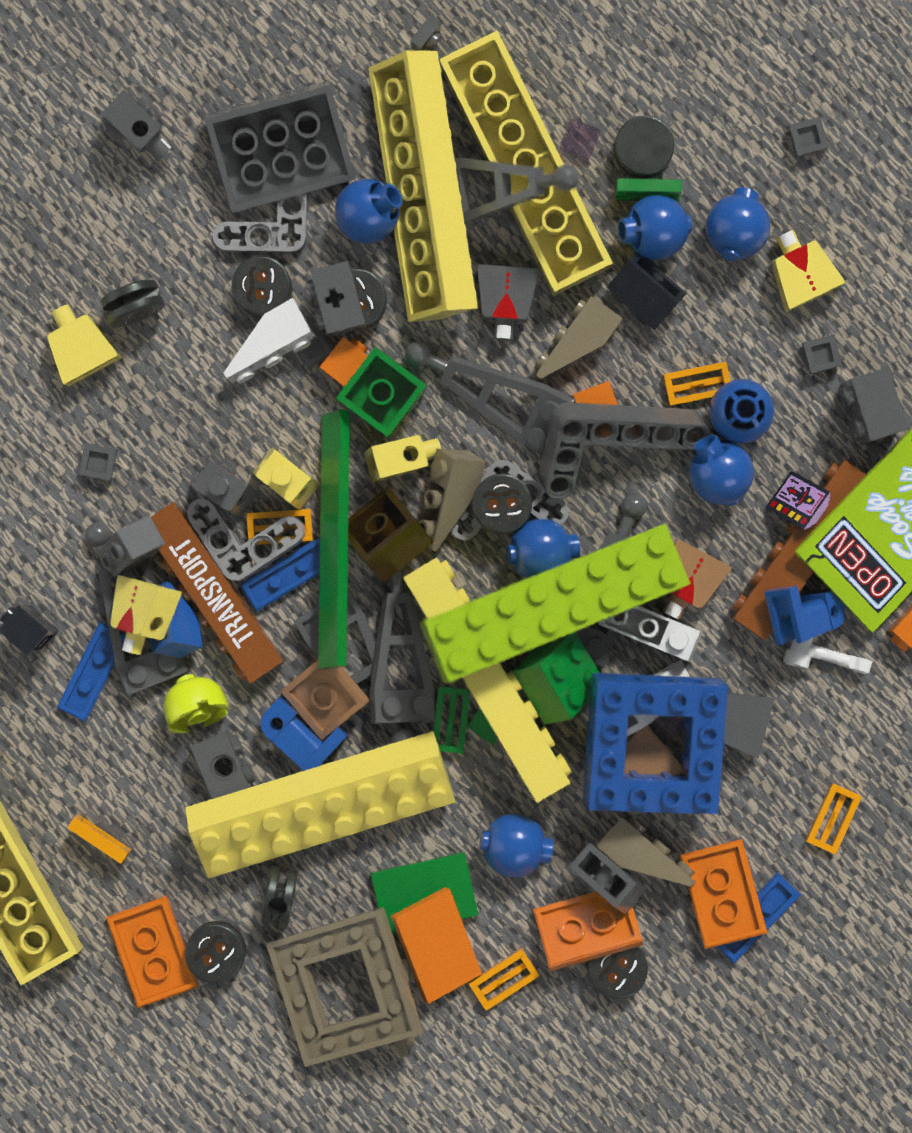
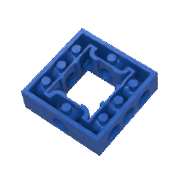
M592 673L583 786V802L589 810L718 814L728 685L720 678ZM628 714L685 717L684 728L687 731L685 753H682L681 760L688 775H670L665 771H661V775L638 774L636 770H629V773H624Z

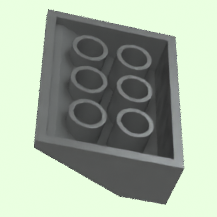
M329 80L205 114L204 120L232 213L356 179Z

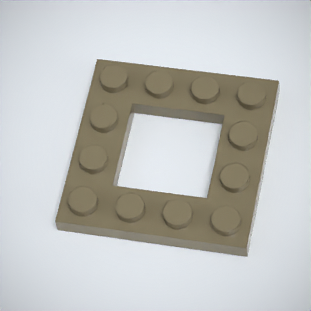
M384 907L266 943L305 1067L415 1037L424 1032ZM360 949L380 1011L328 1025L309 964Z

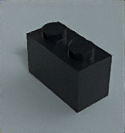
M636 253L607 286L616 301L624 305L626 304L635 312L637 319L642 324L650 326L654 330L687 294L649 259L639 253Z
M31 604L18 605L16 608L11 606L0 618V621L3 623L0 626V633L26 656L38 654L59 631Z

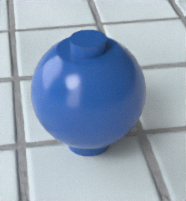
M360 179L350 183L341 191L335 205V218L339 230L349 239L358 243L372 244L382 241L393 232L397 225L399 207H401L403 202L401 193L394 185H385L374 179Z
M736 188L733 195L719 200L711 208L707 216L706 235L709 243L725 260L736 262L753 256L764 247L768 240L771 227L770 218L765 207L758 201L759 194L752 189Z
M652 195L639 200L630 209L628 217L620 218L618 221L620 242L622 244L630 243L636 253L651 260H662L676 254L684 246L688 234L692 231L691 218L686 214L683 207L674 199L663 195Z
M748 379L732 380L722 385L714 394L709 408L710 420L715 431L727 441L738 444L750 443L761 438L769 430L774 418L773 400L768 391L755 381Z
M709 435L700 439L694 445L696 454L693 456L689 467V478L694 491L702 499L712 504H727L728 506L738 504L744 499V495L748 492L753 482L754 468L750 456L738 444L730 441H720L717 435Z
M534 519L526 522L515 531L510 545L506 547L508 563L513 564L517 573L525 579L568 563L571 560L578 559L581 552L577 534H567L560 524L549 519Z
M519 813L505 814L495 819L489 825L487 831H482L479 849L484 851V857L488 865L498 874L509 878L527 876L534 872L540 863L549 864L554 846L553 838L544 837L542 828L535 820Z

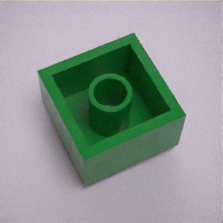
M374 347L336 399L387 439H390L427 390V385L377 347Z
M576 631L537 646L513 670L514 675L544 724L571 720L590 700L591 674L600 673Z

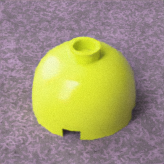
M193 674L177 679V684L171 687L164 698L165 719L169 731L173 733L190 732L188 726L204 722L203 728L214 724L228 714L227 709H230L222 688L215 681L205 677H195Z

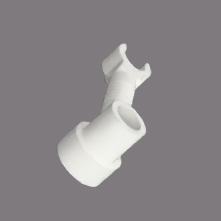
M813 638L803 643H797L796 639H794L790 650H786L783 660L785 664L808 669L811 657L862 674H869L872 665L870 660L812 644Z

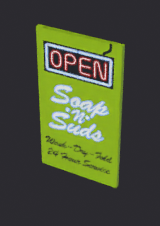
M912 427L794 550L797 557L803 560L865 626L866 630L871 633L912 592Z

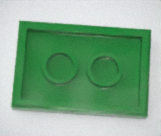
M465 851L371 872L378 909L384 907L392 934L397 933L391 919L392 915L444 887L450 889L461 919L478 916Z

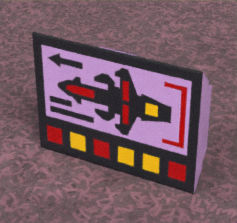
M791 471L765 508L800 528L807 529L816 524L828 507L830 491Z

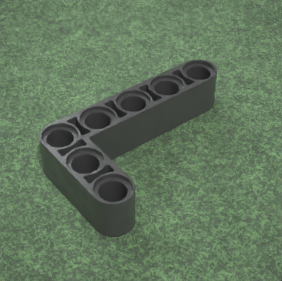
M562 403L553 410L539 475L551 498L557 500L564 499L575 488L584 445L695 450L694 445L700 439L709 436L710 432L701 415L692 409Z

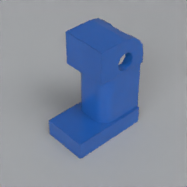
M797 586L773 588L764 592L777 645H782L796 639L797 643H803L813 637L838 628L844 621V604L830 589L815 590L802 596L799 595Z
M280 696L262 716L260 724L262 732L303 771L320 766L349 733L341 726H338L323 742L296 717L298 714L296 709L283 696ZM277 717L282 720L283 726L281 728H277L273 724L274 718Z

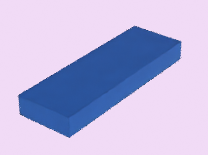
M320 537L240 584L256 612L320 574Z
M99 622L56 707L84 722L87 721L115 665L108 625ZM119 631L123 648L126 634Z
M778 872L757 892L767 930L801 896ZM762 935L716 947L735 963Z

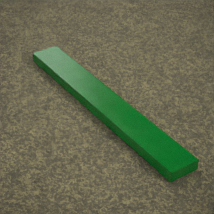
M342 409L322 415L318 669L324 670L346 667L350 413L348 410Z

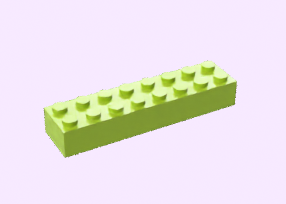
M665 523L428 618L419 624L445 684L685 587L690 582Z

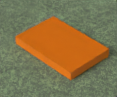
M742 839L680 855L681 860L695 872L692 878L696 883L693 887L688 886L705 949L768 933Z
M444 887L391 916L425 1003L429 1004L482 975L449 888Z
M597 891L533 909L550 971L644 945L633 906L625 914L611 905Z
M167 895L106 917L137 1008L199 986L197 978L187 966L185 959L186 947Z

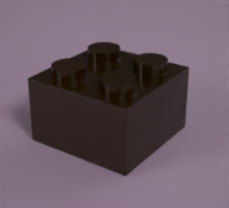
M388 486L348 518V541L383 583L433 543L432 539Z

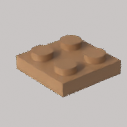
M318 660L280 691L321 740L370 701L342 667L330 670L318 669Z

